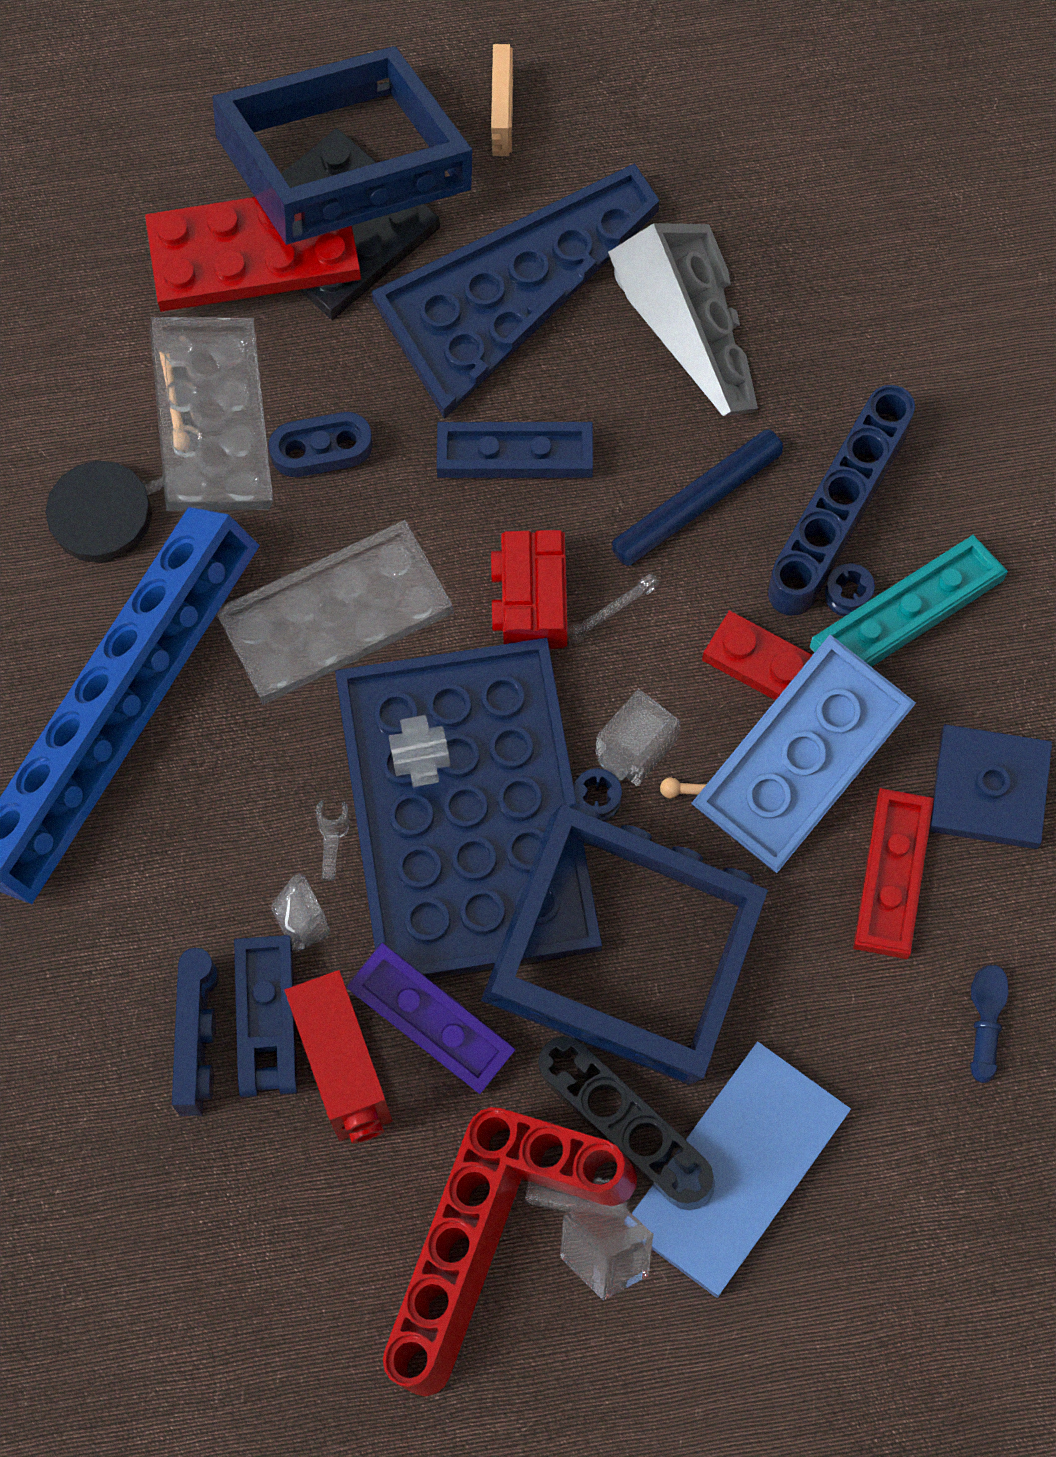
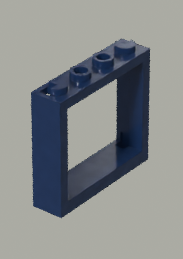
M396 46L213 96L216 138L286 245L472 190V148ZM389 78V82L377 85V81ZM391 94L430 148L290 188L254 132ZM445 170L450 176L445 177ZM301 213V220L295 221L294 215Z
M561 804L549 818L481 1001L684 1084L691 1085L704 1079L768 890L753 884L754 878L741 870L734 868L719 870L703 863V857L693 850L679 846L669 849L651 841L652 836L640 828L630 825H622L618 828L600 820L601 815L590 807L580 804H570L568 807ZM568 836L738 906L690 1048L515 977Z

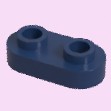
M340 412L285 423L272 433L268 447L272 463L280 473L289 477H302L361 464L369 457L373 447L370 426L362 416L353 412ZM344 440H352L356 443L349 449L339 447V444ZM297 449L305 452L302 457L296 459L288 456L291 451Z

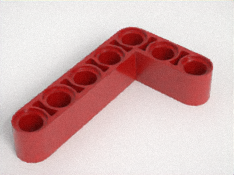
M490 1107L481 1110L473 1116L467 1127L384 1351V1370L390 1380L420 1396L436 1394L445 1387L452 1373L521 1179L606 1206L622 1204L632 1196L637 1184L636 1170L616 1145L604 1139L502 1108ZM504 1129L510 1130L509 1140L506 1145L499 1150L490 1151L489 1144L493 1135ZM553 1146H563V1154L558 1163L548 1168L541 1167V1159L545 1151ZM607 1162L617 1163V1172L612 1180L602 1185L594 1184V1174L602 1164ZM481 1184H489L490 1191L486 1200L480 1205L470 1206L469 1199L472 1191ZM468 1238L470 1244L465 1257L460 1261L450 1263L449 1253L453 1244L460 1239ZM447 1294L449 1302L445 1313L437 1319L430 1320L428 1311L431 1302L437 1296ZM426 1350L428 1359L425 1369L418 1376L409 1378L407 1369L410 1359L417 1352Z

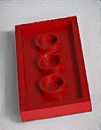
M255 197L145 214L160 312L361 280L352 226L286 245ZM301 213L294 215L295 221L301 220Z

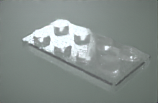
M151 317L150 338L166 511H186L188 507L202 510L271 509L273 494L254 318Z
M403 520L221 606L216 615L262 705L453 614V605L406 520Z

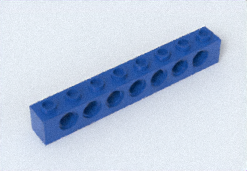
M191 507L187 508L0 796L1 893L31 905L33 904L260 545L229 514Z

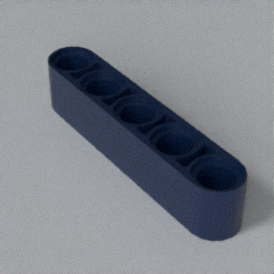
M884 385L871 394L775 561L768 588V597L773 608L781 614L788 616L800 615L813 605L906 440L915 410V403L911 394L903 387ZM887 413L896 417L898 421H885L878 415ZM855 455H870L875 459V462H861ZM844 495L851 499L853 503L842 505L832 500L831 496ZM811 536L823 537L828 541L829 545L817 547L809 543L806 538ZM796 578L802 581L806 587L800 590H793L786 587L782 580Z

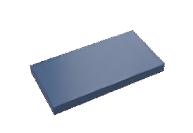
M830 634L693 800L691 805L777 874L916 702Z
M757 1041L686 1138V1141L712 1167L715 1188L709 1202L701 1208L694 1210L679 1209L651 1186L624 1223L623 1228L718 1298L846 1118L851 1108ZM673 1157L667 1167L677 1177L679 1185L676 1191L681 1193L686 1188H690L694 1192L700 1190L701 1186L698 1181L700 1171L696 1169L690 1174L685 1173L675 1164Z

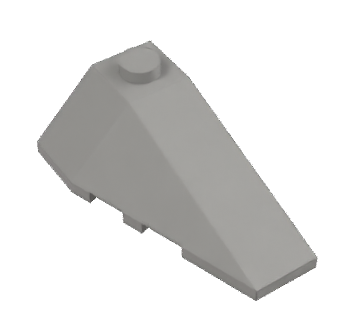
M653 223L609 251V256L615 268V279L621 289L624 290L627 299L723 416L746 414L757 410L758 406L747 356L740 347L735 345L732 331L740 325L737 310L727 308L724 288L731 285L728 268L710 225Z

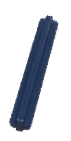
M763 430L613 539L611 549L615 556L625 566L632 565L781 456L784 447L781 439L772 430Z

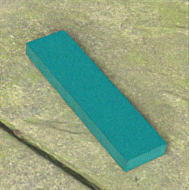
M971 535L812 637L809 647L815 653L831 634L872 667L1003 582L1008 571L974 535Z

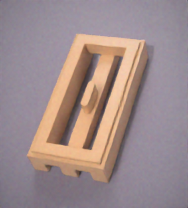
M493 44L492 156H509V153H512L513 48H510V44Z

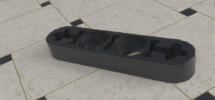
M562 1036L554 1038L545 1044L540 1052L538 1064L543 1080L555 1094L604 1140L616 1145L631 1162L635 1170L671 1204L679 1209L694 1210L701 1208L709 1202L715 1188L712 1167L692 1145L581 1042L571 1037ZM560 1055L564 1059H569L576 1055L574 1059L576 1069L587 1080L581 1090L577 1081L569 1073L562 1071L557 1076L554 1075L557 1070L553 1061L555 1057ZM592 1072H596L598 1074L590 1079ZM611 1089L620 1095L622 1099L621 1107L612 1116L599 1117L590 1110V1099L599 1090ZM578 1090H580L578 1096L575 1097V1096L572 1094V1093L577 1092ZM640 1128H654L663 1136L662 1146L655 1154L641 1156L631 1149V1137ZM674 1148L681 1151L673 1156L675 1164L687 1174L694 1172L696 1169L700 1171L698 1181L701 1189L697 1192L690 1188L684 1189L681 1193L676 1191L679 1185L677 1177L672 1170L664 1165L672 1155ZM664 1165L659 1175L653 1171Z

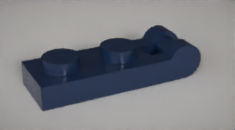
M291 936L234 939L240 1097H254L259 1095V1090L279 1089L280 1095L297 1094L298 1068L295 1019L285 989L294 986ZM277 1051L278 1067H257L258 1052Z
M197 947L183 952L178 962L172 1106L180 1116H203L204 1099H212L214 1090L213 1066L205 1065L206 1043H214L216 1015L214 1009H207L208 993L215 989L220 977L219 971L208 952Z

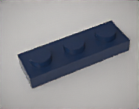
M437 422V478H593V422Z

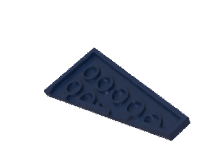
M635 163L371 291L373 303L444 419L610 259L609 251L633 237L659 211L660 200Z

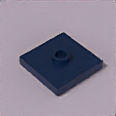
M944 724L940 735L929 832L1038 849L1042 841L1052 741Z

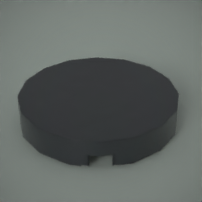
M97 460L77 465L60 477L49 493L45 513L49 530L64 552L81 561L103 563L114 560L112 556L119 555L124 551L127 554L139 545L149 530L152 507L145 486L132 470L117 462Z

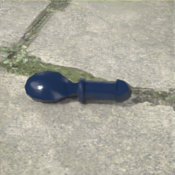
M997 965L983 966L976 973L971 985V999L981 1019L974 1023L976 1035L973 1062L970 1063V1070L975 1080L980 1083L991 1081L998 1069L996 1057L999 1032L1002 1031V1025L997 1023V1019L1007 1002L1008 979L1003 969Z

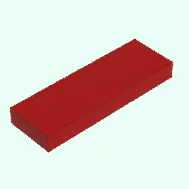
M879 788L853 949L903 959L909 958L934 798Z

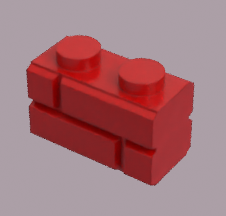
M541 530L535 533L530 531H505L501 534L502 551H491L492 583L502 582V599H492V631H503V644L547 638L549 649H563L567 647L565 532L561 530Z

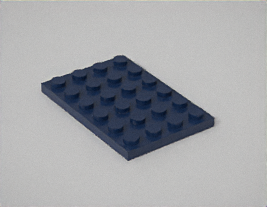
M541 638L335 670L375 949L381 942H384L429 979L493 969L550 816L561 804L568 807L570 804H577L548 639ZM570 836L567 837L520 964L602 951L584 842Z

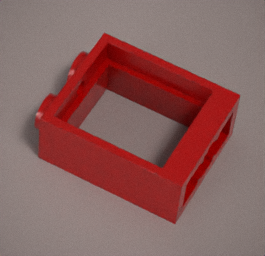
M337 970L285 989L329 1121L338 1140L342 1141L350 1138L352 1144H358L380 1136L384 1133L382 1126L393 1122L341 971Z

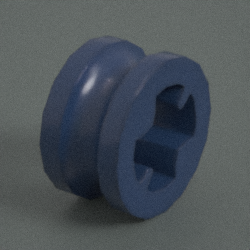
M853 563L842 564L836 567L829 575L824 593L825 601L833 612L845 617L871 600L875 588L874 579L870 572L861 565ZM847 581L856 583L858 585L857 593L861 597H858L856 593L853 594L852 600L842 597V587L838 584L841 583L845 587Z
M596 768L585 771L577 778L574 784L576 803L597 811L601 815L600 820L604 822L613 818L619 811L622 796L621 784L617 777L608 770ZM591 785H596V790L598 791L600 785L609 789L606 800L608 804L599 807L598 801H595L594 806L586 803L588 796L587 788Z

